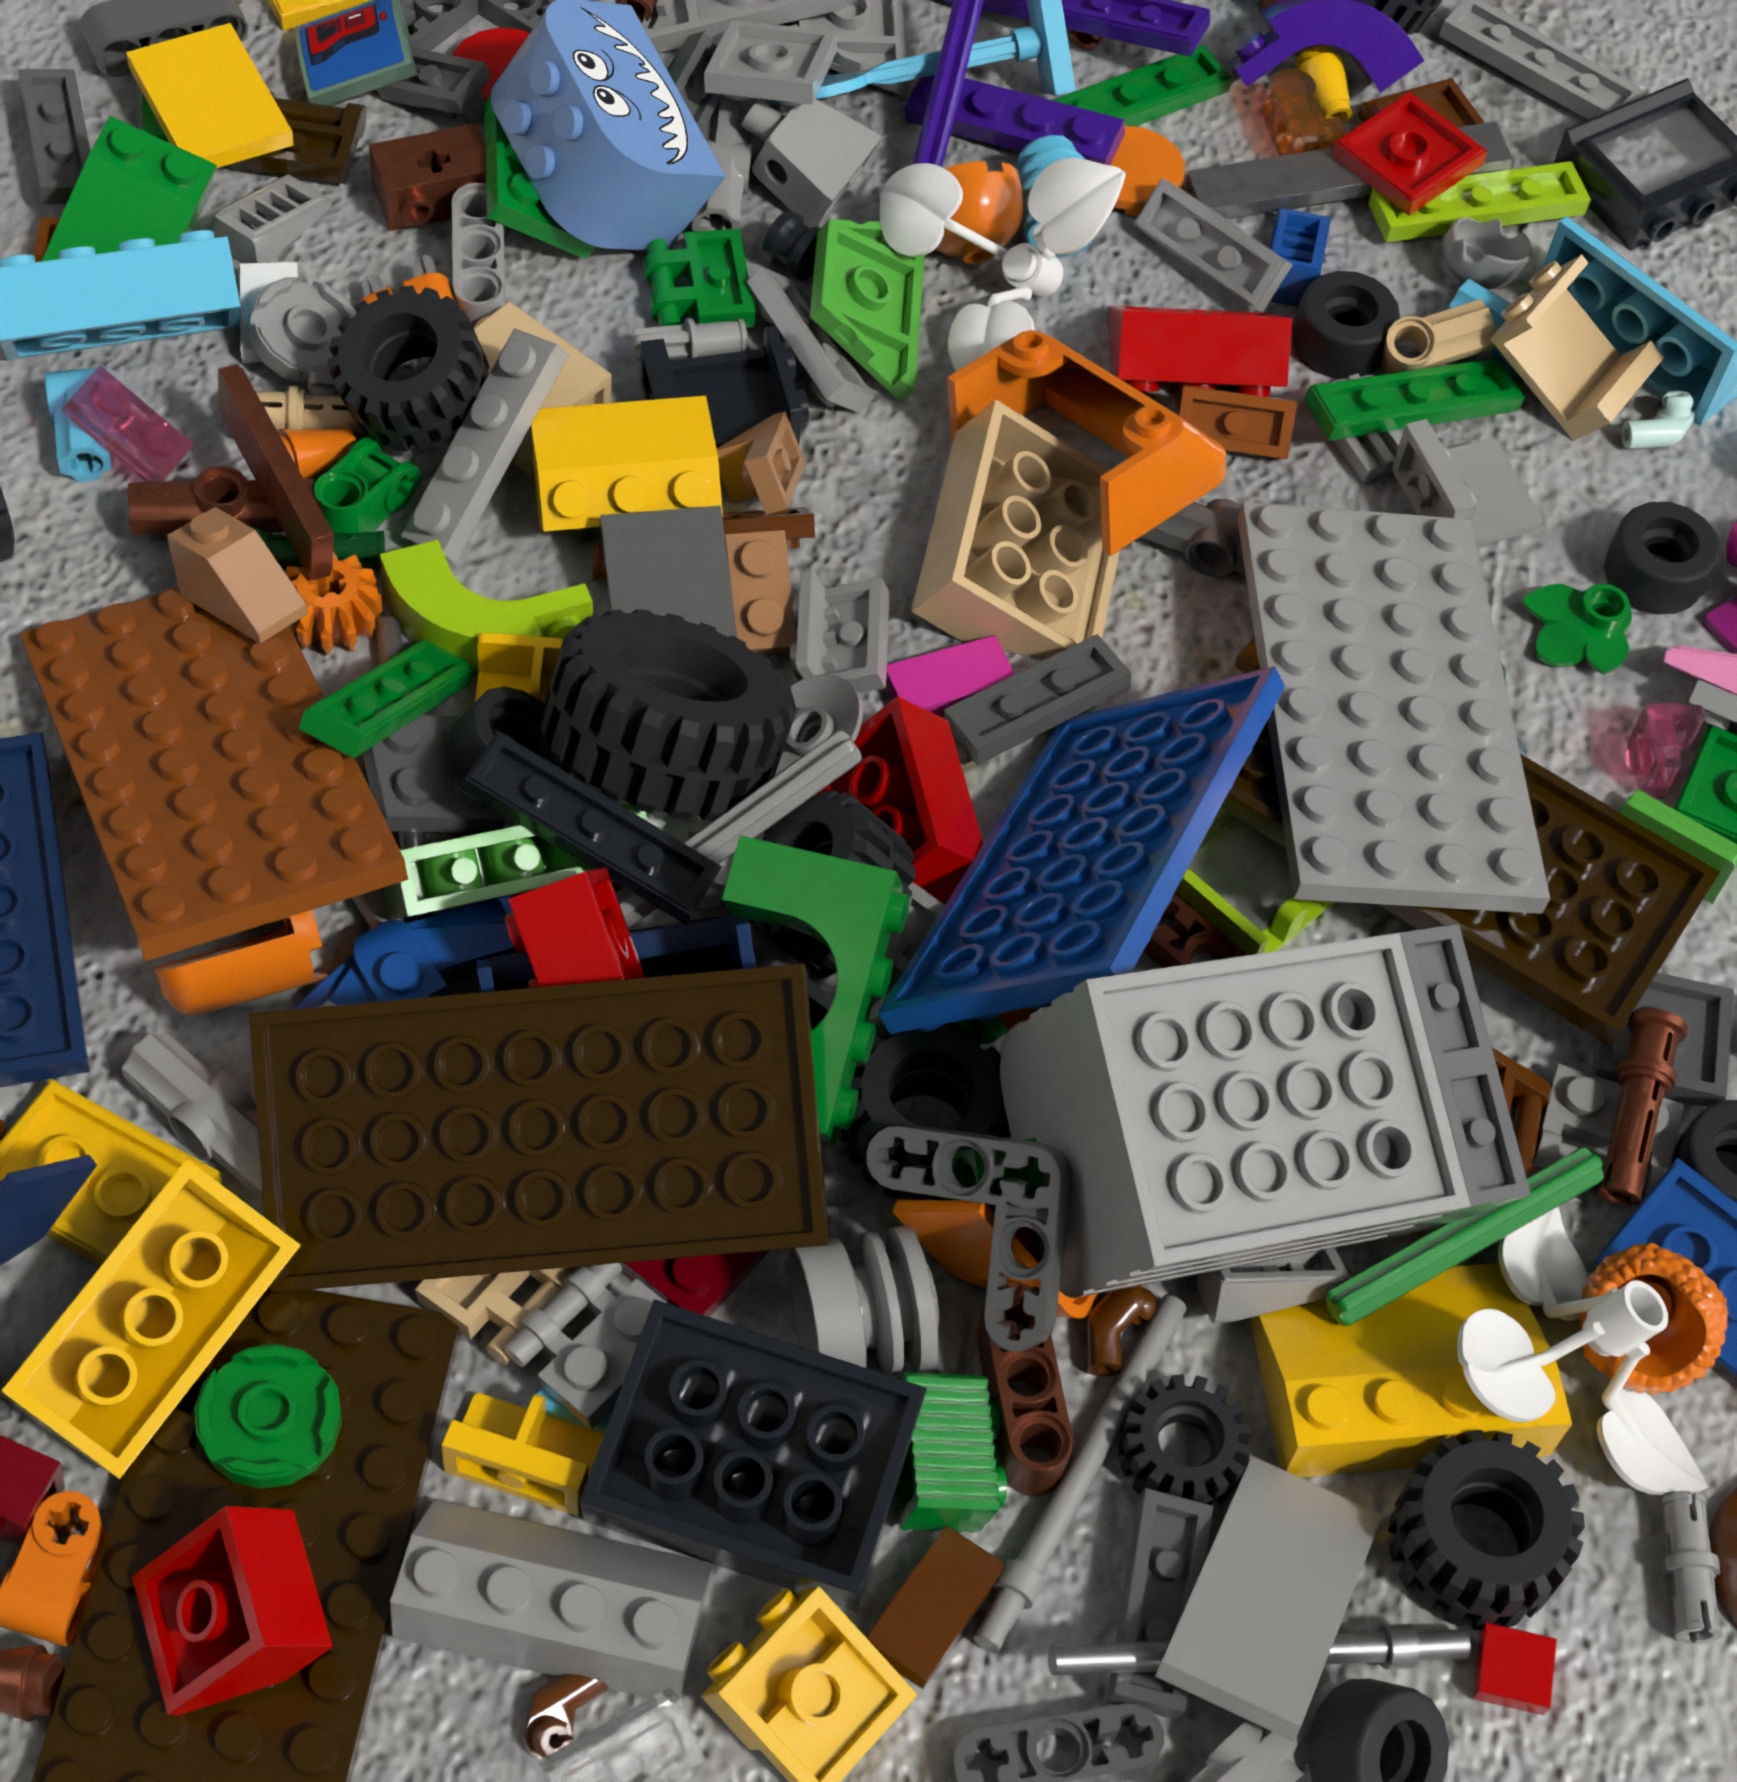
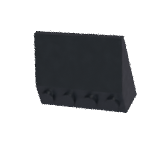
M654 1299L580 1500L584 1521L786 1589L789 1588V1590L795 1592L819 1586L837 1606L858 1612L927 1388Z

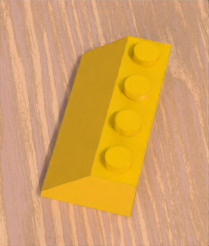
M186 1159L2 1389L0 1396L56 1438L117 1479H120L301 1245L190 1160Z

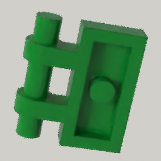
M740 229L684 232V249L668 250L667 242L661 238L648 243L645 248L647 256L642 264L645 280L652 285L653 294L649 298L651 316L658 322L659 327L681 325L680 318L683 315L696 314L697 324L743 319L746 328L755 327L756 311L752 291L747 283L749 275ZM677 277H689L690 286L675 287L674 280Z

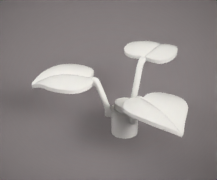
M1063 158L1048 165L1036 178L1028 199L1029 212L1039 222L1032 231L1037 247L1030 243H1021L1009 250L950 219L962 203L963 190L956 177L946 169L928 163L913 164L898 170L887 180L880 194V225L883 236L892 249L907 257L915 258L927 255L938 247L946 228L1003 259L1004 277L1009 284L1016 287V289L992 294L989 297L987 307L981 304H968L958 312L952 322L948 337V352L955 371L960 370L1019 333L1035 330L1033 319L1027 310L1012 300L1022 299L1029 301L1032 295L1039 298L1047 297L1059 288L1063 279V266L1055 254L1069 255L1085 247L1096 236L1112 212L1120 195L1126 176L1122 169L1081 158Z
M1559 1207L1501 1239L1498 1247L1499 1267L1510 1290L1519 1300L1528 1305H1542L1543 1311L1548 1318L1572 1321L1579 1318V1313H1588L1583 1323L1582 1331L1535 1355L1528 1334L1512 1317L1494 1309L1480 1310L1463 1321L1458 1332V1360L1464 1367V1376L1470 1388L1480 1402L1502 1418L1514 1422H1530L1546 1414L1555 1403L1553 1385L1541 1368L1542 1366L1552 1363L1588 1343L1592 1350L1602 1356L1612 1355L1620 1357L1626 1354L1602 1394V1402L1609 1412L1599 1418L1597 1422V1435L1607 1460L1620 1478L1628 1485L1648 1494L1668 1495L1676 1492L1694 1494L1708 1488L1709 1485L1660 1406L1646 1392L1638 1394L1632 1388L1623 1389L1638 1361L1650 1354V1348L1645 1342L1667 1327L1668 1312L1660 1295L1648 1284L1635 1280L1619 1290L1612 1288L1601 1296L1581 1299L1583 1297L1582 1287L1588 1284V1274L1580 1256L1566 1234Z

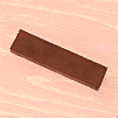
M239 364L219 368L218 411L309 580L313 581L331 576L334 542L332 529L243 368H240Z

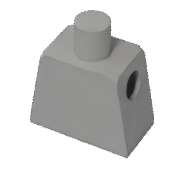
M816 98L813 105L802 104L793 106L786 116L762 99H758L741 123L742 127L765 143L751 167L753 174L790 210L804 217L805 225L810 228L820 225L862 171L882 138L875 131Z

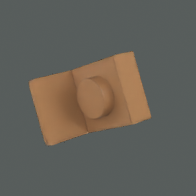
M784 411L772 415L717 448L719 474L730 500L733 503H740L759 497L766 515L788 509L806 464L787 414Z

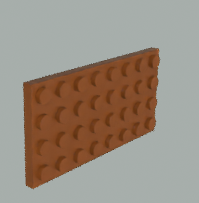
M173 587L158 595L126 604H112L100 611L64 621H50L39 628L20 633L26 655L144 961L408 880L405 859L355 758L353 759L298 729L304 710L325 697L290 626L260 644L181 596L179 587Z

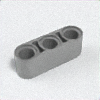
M484 183L466 184L460 187L453 194L452 198L453 294L460 311L466 313L472 327L481 318L487 315L491 316L506 304L504 225L487 218L486 184Z

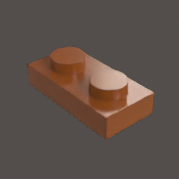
M1182 385L1177 415L1216 440L1227 451L1288 459L1297 402Z

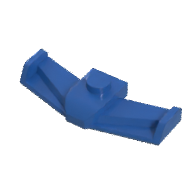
M506 895L483 900L409 923L396 919H389L360 935L355 942L354 953L292 1009L320 1007L327 1000L336 1005L450 995L451 993L440 974L475 964L477 959L516 952L505 921V916L513 913L508 900L511 897Z

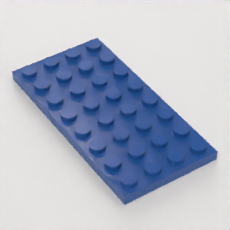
M1272 666L1074 716L1059 724L878 1011L888 1032L893 1034L914 1029L927 1032L935 1030L946 1023L975 1018L978 1021H985L1003 1012L1029 1007L1039 1010L1043 1007H1050L1052 1005L1051 1002L1059 996L1074 992V987L1087 979L1132 973L1285 688L1276 667Z

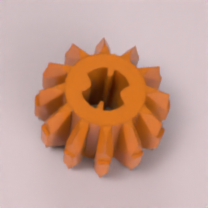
M333 552L331 576L313 581L309 580L303 567L287 566L286 575L305 601L308 610L307 615L290 625L293 634L297 635L298 642L301 643L303 650L321 643L322 649L329 655L334 645L342 643L353 651L357 643V636H373V630L376 627L375 620L380 619V613L383 610L382 595L378 593V581L373 573V569H362L356 554L339 561Z

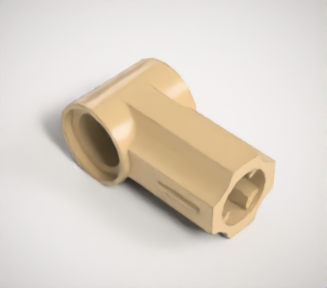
M1482 299L1423 318L1407 316L1395 321L1388 330L1383 348L1381 367L1385 374L1438 367L1494 349L1496 346L1490 338L1495 333V324L1489 307H1486ZM1402 340L1411 341L1419 347L1421 355L1417 358L1403 357L1396 350L1395 343Z

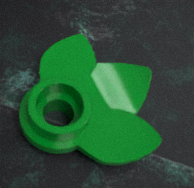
M1559 583L1538 588L1523 598L1522 606L1544 624L1539 632L1534 648L1535 655L1541 662L1556 667H1567L1586 659L1587 663L1595 671L1605 675L1616 670L1625 661L1629 645L1624 633L1631 623L1632 612L1627 595L1619 588L1609 584H1597L1581 592L1573 587Z

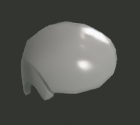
M1470 217L1457 218L1444 236L1442 244L1443 258L1449 270L1463 283L1470 279L1488 290L1504 288L1511 283L1533 254L1529 237L1525 233H1521L1514 238H1508L1502 232V221L1498 218L1482 223Z

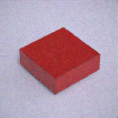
M1486 1623L1480 1630L1473 1699L1544 1716L1551 1708L1557 1639Z

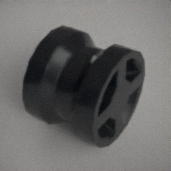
M787 210L778 216L766 233L762 245V256L775 265L784 263L788 266L789 274L800 281L807 280L814 274L817 232L821 228L819 226L811 228L806 226L804 217L793 210Z

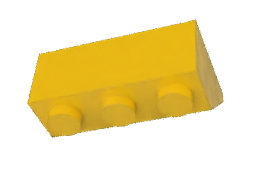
M706 396L540 408L530 426L539 529L543 532L600 527V515L708 506H721L722 511L718 454Z

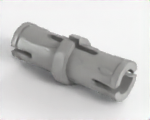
M1688 1492L1671 1493L1665 1495L1660 1500L1667 1546V1556H1665V1559H1662L1661 1566L1663 1577L1671 1582L1675 1638L1687 1643L1690 1640L1689 1633L1693 1632V1643L1715 1641L1723 1635L1722 1627L1719 1623L1714 1581L1716 1575H1719L1721 1571L1719 1558L1711 1553L1706 1514L1707 1500L1704 1495L1695 1492L1692 1495V1504H1689Z

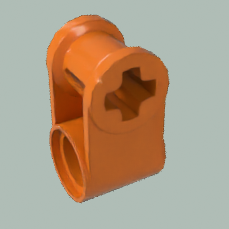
M64 1491L53 1494L41 1503L34 1514L33 1521L17 1559L7 1572L0 1587V1627L64 1647H68L76 1637L107 1534V1530L101 1522L98 1507L91 1498L80 1492ZM77 1524L83 1526L85 1531L83 1536L71 1534ZM59 1533L71 1534L65 1545L60 1544L57 1537Z

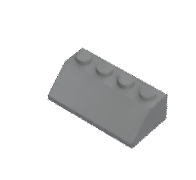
M434 1499L411 1535L390 1600L393 1638L557 1677L563 1674L582 1675L605 1683L609 1689L679 1705L714 1564Z

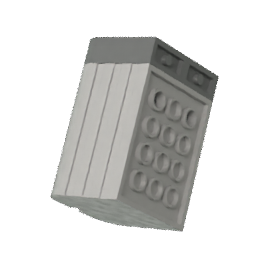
M1459 924L1087 979L1075 986L1074 992L1059 996L1051 1002L1052 1005L1050 1007L1040 1008L1029 1015V1020L1020 1021L1012 1026L1003 1043L1000 1063L1001 1089L1012 1139L1036 1138L1039 1143L1056 1147L1065 1156L1070 1166L1071 1184L1059 1288L1062 1294L1070 1298L1435 1229L1531 1195ZM1042 1172L1044 1186L1049 1185L1050 1173ZM1033 1229L1038 1252L1042 1260L1045 1252L1044 1242L1041 1235Z

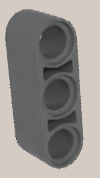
M111 0L90 7L80 20V29L98 69L105 75L112 77L132 74L128 67L126 55L128 51L231 23L241 42H243L248 34V24L237 0Z

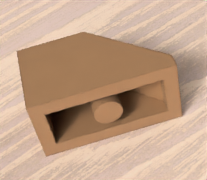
M217 507L195 516L189 523L167 535L181 596L258 643H263L308 614L305 601L256 530Z

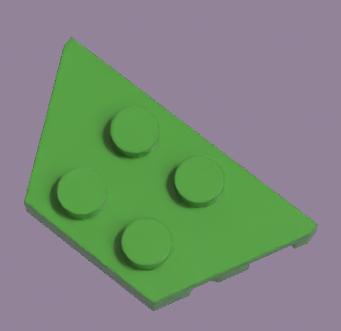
M829 219L817 232L810 318L895 398L904 401L916 387L925 255L915 258L907 257L892 249L883 236L880 221H867L864 224H857L851 220Z

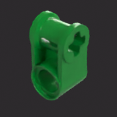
M366 437L358 441L345 457L317 479L314 485V499L333 533L373 532L394 512L401 510L411 500L420 482V469L409 461L399 463L381 452V446L375 440Z

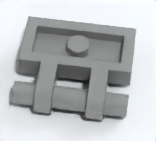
M619 1263L576 1267L564 1278L566 1287L542 1310L533 1308L519 1322L522 1330L504 1346L506 1354L520 1367H524L540 1351L547 1355L552 1361L537 1375L541 1388L591 1430L615 1407L653 1300L665 1302L637 1278L618 1297L606 1289V1286L622 1272V1267ZM584 1308H587L596 1318L572 1341L561 1330Z

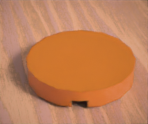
M1125 125V135L1110 166L1118 167L1126 173L1120 195L1114 207L1125 209L1124 215L1138 217L1161 178L1171 181L1179 188L1182 187L1185 162L1178 148L1163 135L1144 127Z

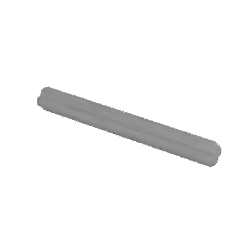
M843 730L836 731L683 843L720 864L735 853L740 835L755 839L860 763L862 759L860 750L847 733ZM624 887L615 891L628 929L658 909Z

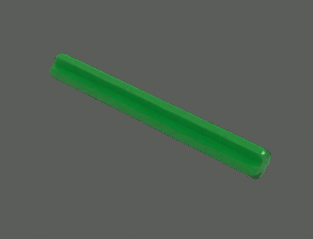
M1578 1148L1527 1177L1530 1196L1457 1222L1442 1225L1332 1287L1325 1294L1328 1314L1331 1318H1335L1341 1326H1351L1596 1186L1604 1178L1601 1169L1603 1163L1600 1157L1593 1155L1587 1148Z

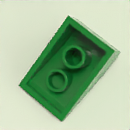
M109 116L88 155L41 262L60 259V251L74 247H94L95 253L101 254L120 251V243L133 239H154L155 246L179 243L178 236L192 232L204 209L217 165Z

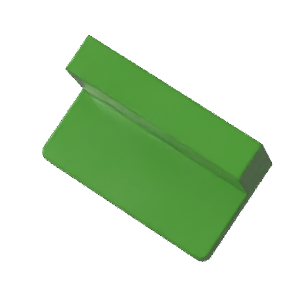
M1636 789L1632 796L1627 797L1619 813L1719 871L1720 874L1704 897V900L1713 904L1737 866V844Z

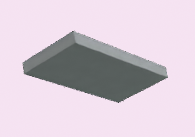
M1251 1456L1155 1677L1294 1742L1302 1726L1383 1515L1257 1457Z

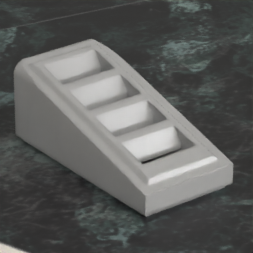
M288 174L219 211L212 217L214 237L228 236L231 255L243 263H269L332 208L331 199ZM292 196L297 200L301 201L303 204L299 205L296 202L289 199L288 197ZM280 205L288 210V212L283 213L277 207ZM266 216H268L269 218H271V219H273V220L267 221V220L264 219V218H265Z
M1332 1248L1197 1274L1196 1289L1211 1322L1227 1323L1324 1299L1329 1289L1351 1276L1336 1249ZM1311 1268H1314V1270H1315V1271H1306L1307 1269H1311Z

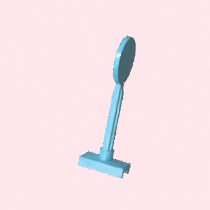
M1027 0L1030 26L1012 29L1008 36L973 43L967 68L1014 58L1017 62L1036 58L1042 93L1056 96L1076 91L1062 0ZM941 50L886 61L863 72L825 76L816 99L850 92L870 83L894 84L935 75ZM762 99L770 106L782 105L776 100Z

